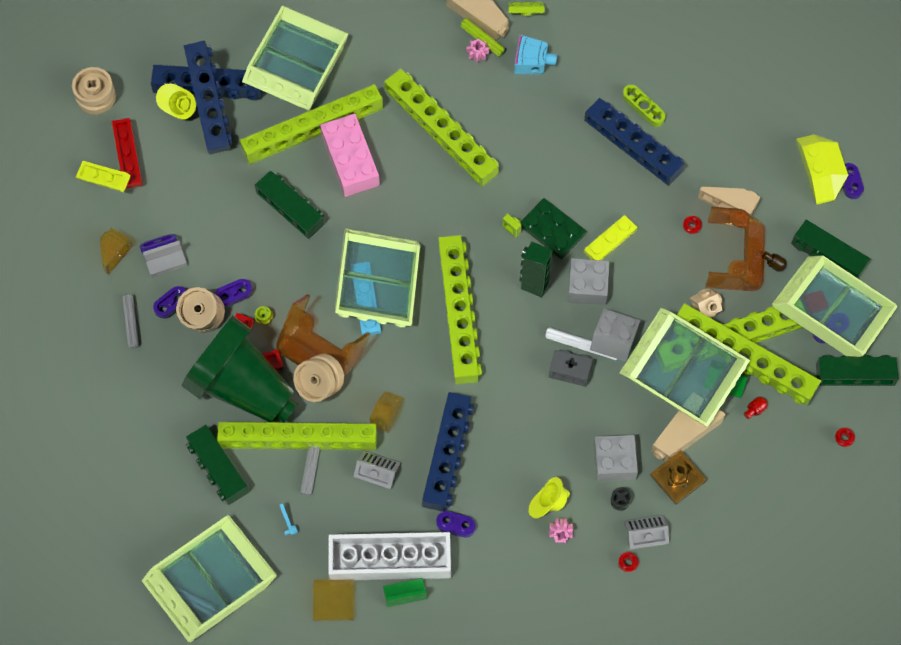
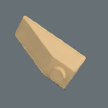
M701 187L698 195L699 199L745 222H749L760 200V196L755 192L742 188Z

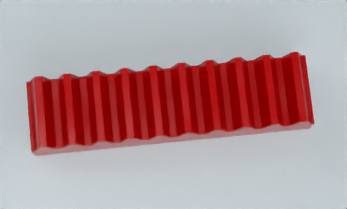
M130 118L112 121L120 171L130 175L125 189L142 186Z

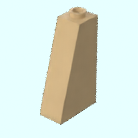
M447 0L448 8L464 19H469L495 41H498L500 37H504L509 30L508 19L493 0Z
M693 392L682 407L696 414L705 399ZM718 410L713 421L706 427L678 411L653 444L651 452H653L657 459L667 461L680 450L684 451L720 425L724 420L725 413Z

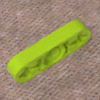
M625 86L622 95L623 100L650 125L654 127L662 126L665 121V112L637 86ZM628 92H629V93L634 92V96H633V95H629V96H628ZM645 102L649 105V107L647 109H641L639 107V104ZM660 116V120L658 118L653 119V117Z

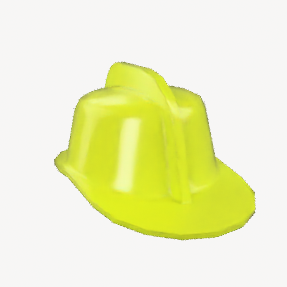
M165 84L157 91L156 101L159 108L178 119H188L197 109L194 95L178 85Z
M553 477L531 500L528 512L532 518H540L548 511H559L565 506L570 493L563 487L560 478Z

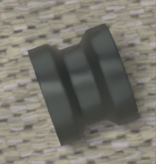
M616 488L612 492L611 506L618 511L627 509L630 505L631 493L626 488Z

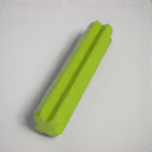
M465 18L461 22V27L476 39L479 38L483 42L486 41L487 48L497 56H501L505 52V48L469 19Z

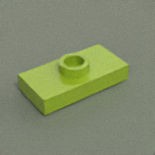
M509 2L508 12L530 16L532 13H545V6L543 2Z

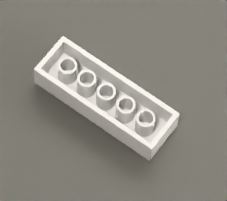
M450 532L329 535L330 581L451 578Z

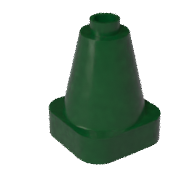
M232 315L192 366L181 386L200 400L207 394L270 423L275 417L285 423L298 405V403L290 398L294 390L250 341L248 336L252 329Z

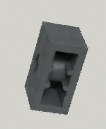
M555 350L548 378L586 387L592 359L584 354L575 355L567 350Z

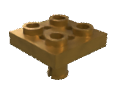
M681 450L650 474L675 505L707 480Z

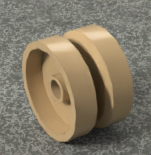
M89 67L76 74L72 82V89L78 107L83 112L98 115L112 108L115 103L116 93L111 77L105 70L98 67Z
M200 287L190 288L185 291L178 299L176 306L180 322L186 327L202 333L211 332L216 329L223 321L225 314L224 304L220 297Z
M318 354L297 366L294 371L293 381L300 396L307 401L319 402L341 389L344 382V373L341 365L335 358L327 354Z

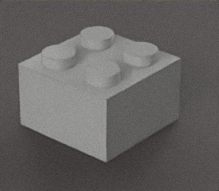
M571 258L568 302L606 305L609 261Z
M603 309L593 335L590 350L626 362L636 338L640 320Z
M635 436L595 437L596 482L636 480L638 470Z

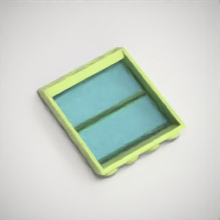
M282 5L251 59L242 82L310 111L343 50L348 33Z
M345 228L335 300V313L345 318L355 316L362 321L373 319L380 324L390 322L395 323L398 327L411 326L420 252L419 241Z
M808 256L772 303L773 307L845 356L856 357L863 356L897 308L894 302L825 256Z
M660 308L619 373L691 419L708 427L719 408L725 402L729 392L734 388L738 378L745 371L750 360L674 313Z
M228 515L152 567L142 579V582L187 641L192 642L266 589L277 575Z

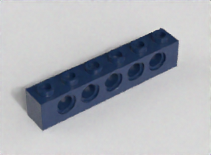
M205 40L183 45L207 151L211 155L231 150L230 144H233L231 133H227L226 126H229L227 115H223L222 109L225 108L223 98H219L218 91H221L219 80L215 81L214 74L217 73L215 63H211L210 56H213L211 45L207 46ZM199 59L206 60L203 65H197ZM208 76L210 79L207 83H201L202 77ZM211 93L214 95L212 100H205L207 94ZM212 111L218 112L215 118H209V113ZM215 129H222L220 135H213V131Z
M153 65L151 77L153 93H157L161 86L171 83L188 90L194 95L192 83L187 84V82L191 81L188 67ZM216 68L217 73L214 74L215 81L219 80L221 91H218L219 97H229L231 99L247 98L249 100L262 99V90L242 82L246 70ZM202 77L201 83H207L210 77ZM209 93L206 96L213 97L214 95Z
M599 98L585 112L584 121L666 185L670 186L683 172L685 163L679 156L672 154L665 145L659 144L651 134H646L638 124L632 123L622 112L615 110L608 101Z
M448 392L422 499V507L444 512L447 506H451L453 495L450 494L451 487L455 488L457 476H454L456 469L459 470L461 458L458 457L460 451H464L466 440H463L464 433H468L470 422L467 419L468 415L473 414L474 404H471V396ZM455 413H460L462 417L456 419L453 417V415ZM451 431H456L458 435L452 437L448 433ZM446 449H451L454 451V453L451 455H447L444 453V451ZM442 467H447L450 471L442 473L439 470ZM441 485L445 487V490L439 492L435 488Z

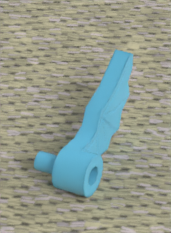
M283 503L279 504L289 529L284 531L285 535L298 533L296 526H291Z

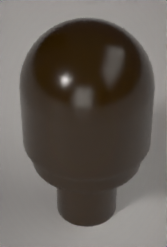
M767 251L762 255V258L767 260L768 266L778 272L785 270L787 262L780 255L775 253L771 255Z

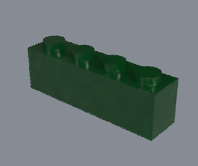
M270 170L255 184L256 193L307 239L311 238L324 226L323 213L318 208L314 209L307 198L299 196L297 190L292 185L288 186L278 173L275 174Z
M806 219L791 242L797 250L804 251L810 256H825L858 279L867 268L871 259Z
M532 241L529 247L525 246L521 255L523 259L521 261L522 268L519 279L522 290L542 298L550 280L552 249Z
M823 355L818 358L816 363L817 379L821 380L819 386H895L899 379L897 357L889 355L871 357L870 355L860 357Z
M207 425L186 436L188 451L191 455L195 453L198 458L196 460L201 470L205 469L208 475L206 477L212 486L215 484L218 488L216 493L221 501L226 500L228 505L249 493L247 485Z

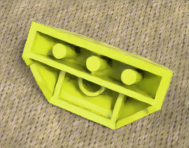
M815 134L797 138L796 142L816 205L834 201L848 177L838 142Z

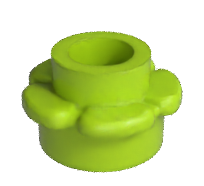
M266 306L259 307L254 313L255 321L259 324H268L273 318V312Z

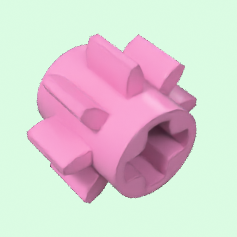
M479 38L475 41H470V46L467 47L469 59H473L476 62L482 59L486 60V54H489L487 42H483Z
M556 518L554 523H550L549 537H554L556 543H566L568 538L573 537V524H568L567 518Z

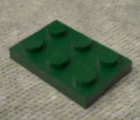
M545 198L520 221L522 229L545 247L552 249L553 253L560 259H563L586 235L585 229Z

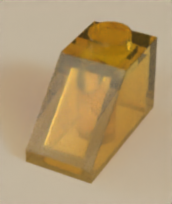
M112 227L108 232L103 233L100 239L102 265L105 273L108 275L132 248L129 238Z
M385 391L370 416V424H376L377 429L389 433L403 397Z

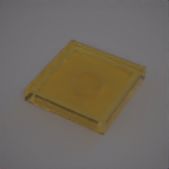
M354 579L313 580V621H354Z

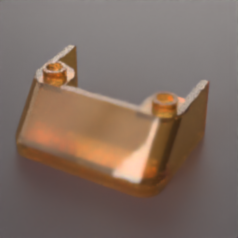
M711 207L708 223L745 228L744 261H732L728 266V273L709 272L705 288L758 291L762 287L764 277V259L762 255L764 253L765 227L763 223L743 209Z
M306 294L292 304L277 340L276 348L281 355L297 365L318 354L330 355L341 365L345 378L361 357L370 333L366 332L354 342L347 343L342 350L312 331L314 319L305 312L310 295Z

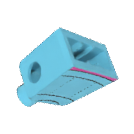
M520 35L514 74L544 73L545 64L556 65L557 54L547 53L548 44L546 42Z

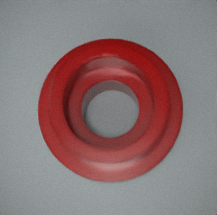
M689 216L684 219L683 229L687 233L696 234L701 230L702 223L698 217Z
M840 428L835 434L836 443L842 447L851 446L855 440V435L849 428ZM841 436H846L848 440H843Z
M625 552L619 557L618 565L621 570L632 572L638 566V558L631 552ZM630 560L632 564L628 566L624 561Z

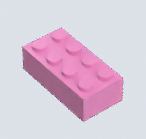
M352 114L320 124L321 136L344 197L380 186L379 174L356 115Z

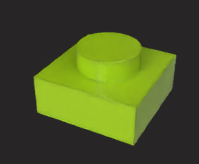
M507 213L502 218V227L516 238L521 234V223L516 217H511Z

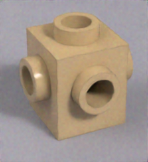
M710 288L703 289L698 294L690 297L692 308L708 317H714L723 310L721 296Z

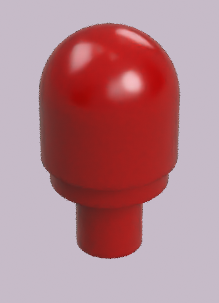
M760 396L754 398L747 406L748 410L744 412V416L750 419L753 415H760L768 406L767 400Z

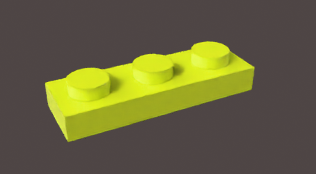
M82 161L76 178L124 193L130 175L122 171Z
M624 215L584 249V253L591 260L602 261L635 233L638 227Z

